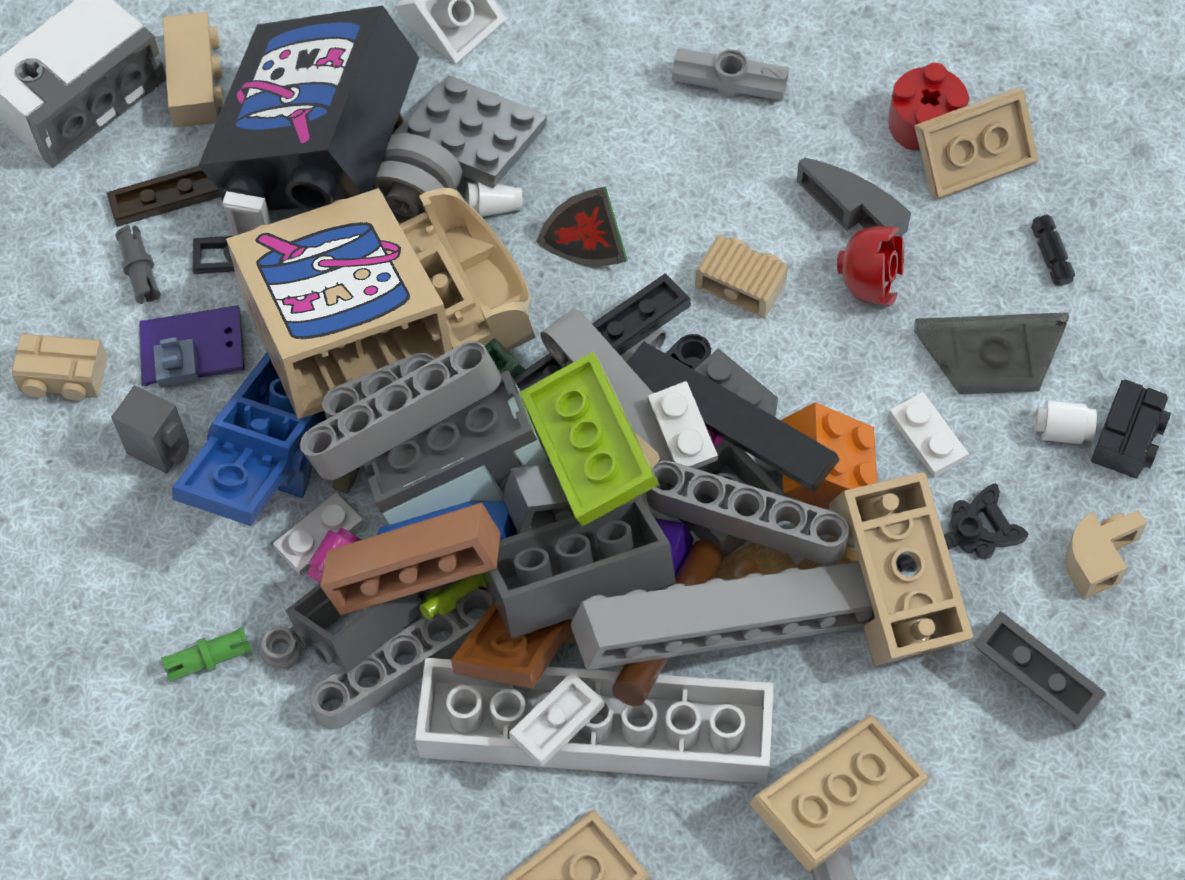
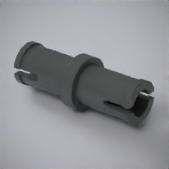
M125 226L119 229L115 236L124 258L122 268L125 275L130 277L136 302L143 304V295H145L147 302L160 298L161 293L152 272L154 267L152 256L146 253L139 227H132V235L130 226Z

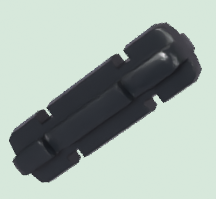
M1048 214L1035 217L1031 228L1035 238L1040 239L1037 243L1047 268L1052 269L1050 276L1056 286L1072 283L1075 272L1072 264L1066 261L1069 257L1059 232L1054 231L1057 227L1053 218Z

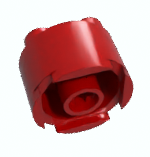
M934 62L927 64L926 67L915 68L903 74L893 86L888 115L889 130L893 138L901 146L909 150H920L914 125L968 106L969 94L964 83L956 75L947 71L944 65Z

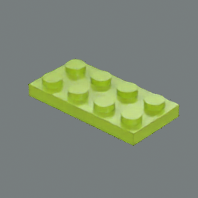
M594 351L520 392L573 513L582 527L659 485L607 374Z

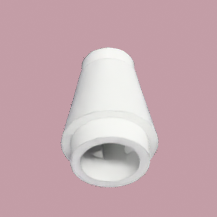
M476 181L475 183L466 184L465 201L481 217L521 211L522 189L503 184H497L492 188Z

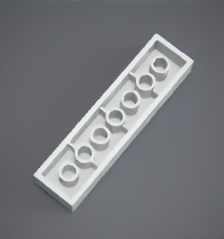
M425 658L415 735L419 758L541 767L510 738L509 732L573 672L604 700V707L543 767L767 784L770 768L774 683L659 675L644 704L634 707L624 704L614 695L612 686L620 672L547 667L532 689L454 674L450 659Z

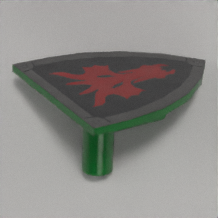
M606 186L590 189L571 196L559 205L544 222L536 240V243L550 253L579 265L590 267L607 266L628 261Z

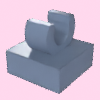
M177 337L160 340V345L153 346L156 381L160 388L199 381L197 346L193 339L179 341Z

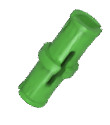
M240 627L238 630L206 641L205 638L197 640L198 645L161 658L165 670H167L168 678L172 683L179 678L207 668L208 672L215 670L216 664L245 653H251L252 651L243 627Z

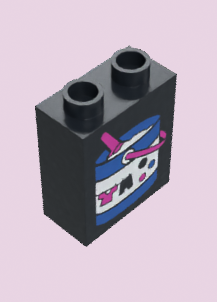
M383 5L257 24L198 166L222 192V202L226 191L265 198L268 211L303 208L311 211L332 204L336 200L347 199L371 191L420 57Z

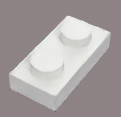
M687 381L648 395V402L673 462L696 469L718 460L717 452Z
M924 392L889 410V418L933 478L968 459L969 453Z
M336 492L276 540L273 546L289 565L302 576L310 569L311 565L308 562L328 530L337 534L340 527L354 534L364 525V521Z
M571 672L509 732L510 738L538 765L543 767L604 707V700Z

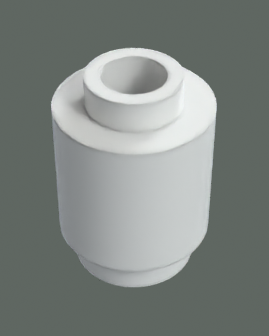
M1046 400L1044 408L1037 407L1034 431L1041 432V440L1080 445L1083 441L1092 442L1096 431L1097 411L1096 409L1087 408L1086 404Z

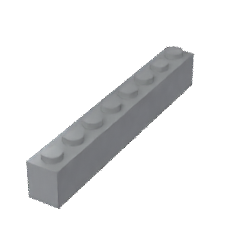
M857 560L854 563L836 565V563L823 564L817 568L805 570L789 568L781 573L763 576L760 573H753L742 579L728 581L717 578L704 584L692 586L675 584L664 590L650 592L634 590L626 595L608 598L603 595H597L582 601L570 625L586 670L861 628L863 625L874 620L875 615L860 562Z

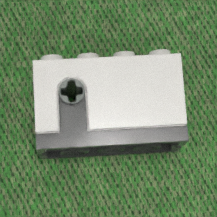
M74 0L70 5L55 16L48 18L42 26L26 38L19 40L14 47L0 56V121L54 168L167 80L163 63L156 58L160 53L154 34L143 27L141 23L114 0Z

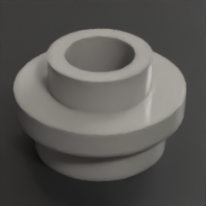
M278 626L269 629L262 636L259 643V652L262 660L267 665L273 668H286L299 659L302 647L291 635L290 628ZM278 643H286L289 646L288 650L284 653L276 654L273 652L275 645Z

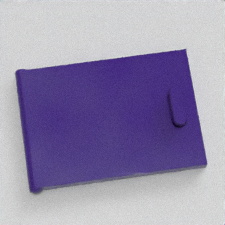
M239 305L151 320H141L139 322L142 386L157 383L153 346L160 345V340L177 337L179 341L194 340L197 346L199 377L244 370L241 310Z

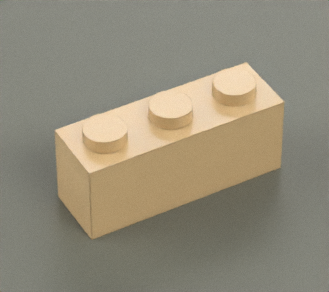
M207 12L163 17L168 108L174 128L216 123L219 117L218 109H221L225 102L222 86L216 85V79L223 78L220 56H214V49L220 48L218 27L210 25Z

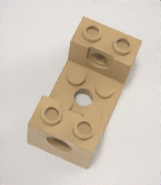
M925 472L845 490L829 503L830 511L841 515L847 521L849 527L847 542L854 541L875 615L874 620L863 625L874 667L955 647L974 638ZM900 554H907L915 560L917 570L913 577L903 576L897 570L896 560Z

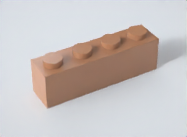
M482 503L475 504L328 550L320 586L340 615H344L496 569L501 533Z

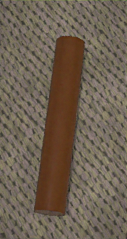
M696 541L675 575L676 583L670 586L675 584L692 586L704 584L712 580L724 558L721 549L710 541ZM669 657L625 664L612 686V691L616 698L629 706L638 707L643 705Z

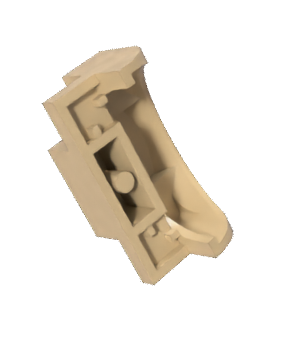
M439 188L419 195L425 212L400 224V227L444 304L452 349L469 341H477L484 346L493 342L499 355H502L536 338L529 320L531 296L528 285L512 255L492 228L455 189Z

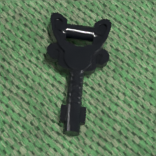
M997 483L984 488L975 496L971 504L965 500H958L954 503L949 524L950 532L944 534L948 550L959 546L964 552L969 554L976 552L979 558L986 560L992 557L995 547L1003 548L1019 545L1028 538L1029 534L1023 527L1009 524L997 505L1000 494ZM983 512L995 533H991L983 527L982 521L978 516L979 513ZM900 554L897 557L896 565L901 572L912 568L913 572L917 570L916 562L911 556Z

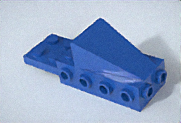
M266 352L211 423L206 444L173 485L172 500L252 526L276 490L303 498L313 466L301 451L300 442L303 435L309 429L327 419L324 411L298 420L272 361Z

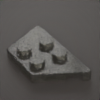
M1069 313L916 318L914 332L959 395L1035 392L1041 389L1067 326Z

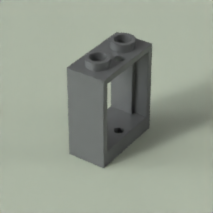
M321 583L285 610L293 624V627L290 628V633L295 641L304 649L308 647L314 649L318 657L325 664L330 665L334 663L348 673L421 615L420 605L423 603L417 592L371 606L334 636L328 633L326 629L344 615H340L321 588Z

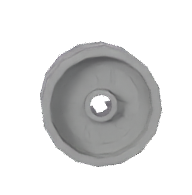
M407 133L391 135L372 190L380 189L396 220L399 223H404L425 212L419 195L439 188L457 190L463 171L458 160L438 143L419 135Z

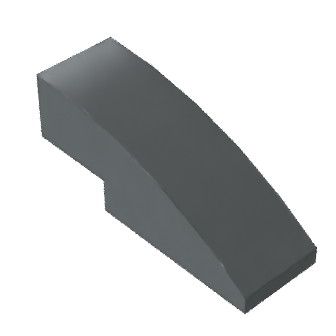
M806 157L798 162L796 181L846 231L858 223L864 229L876 226L898 227L900 230L895 236H902L908 231L911 212L894 197L873 183L852 172L825 162Z

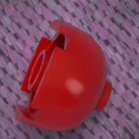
M876 226L858 231L847 243L845 251H840L838 254L837 272L838 274H843L844 283L850 293L862 302L890 306L896 301L898 292L889 293L892 282L896 278V274L902 275L904 270L903 237L895 236L900 230L898 227Z

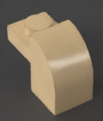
M1139 510L1125 516L1123 513L1114 514L1104 520L1102 524H1100L1092 512L1084 517L1075 528L1066 551L1065 561L1068 574L1083 599L1121 583L1128 567L1117 549L1140 539L1147 523Z

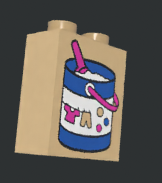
M379 188L347 199L336 200L332 204L272 224H264L251 231L226 239L242 299L298 420L324 411L322 407L323 397L336 386L413 354L427 353L436 359L452 350L444 304Z

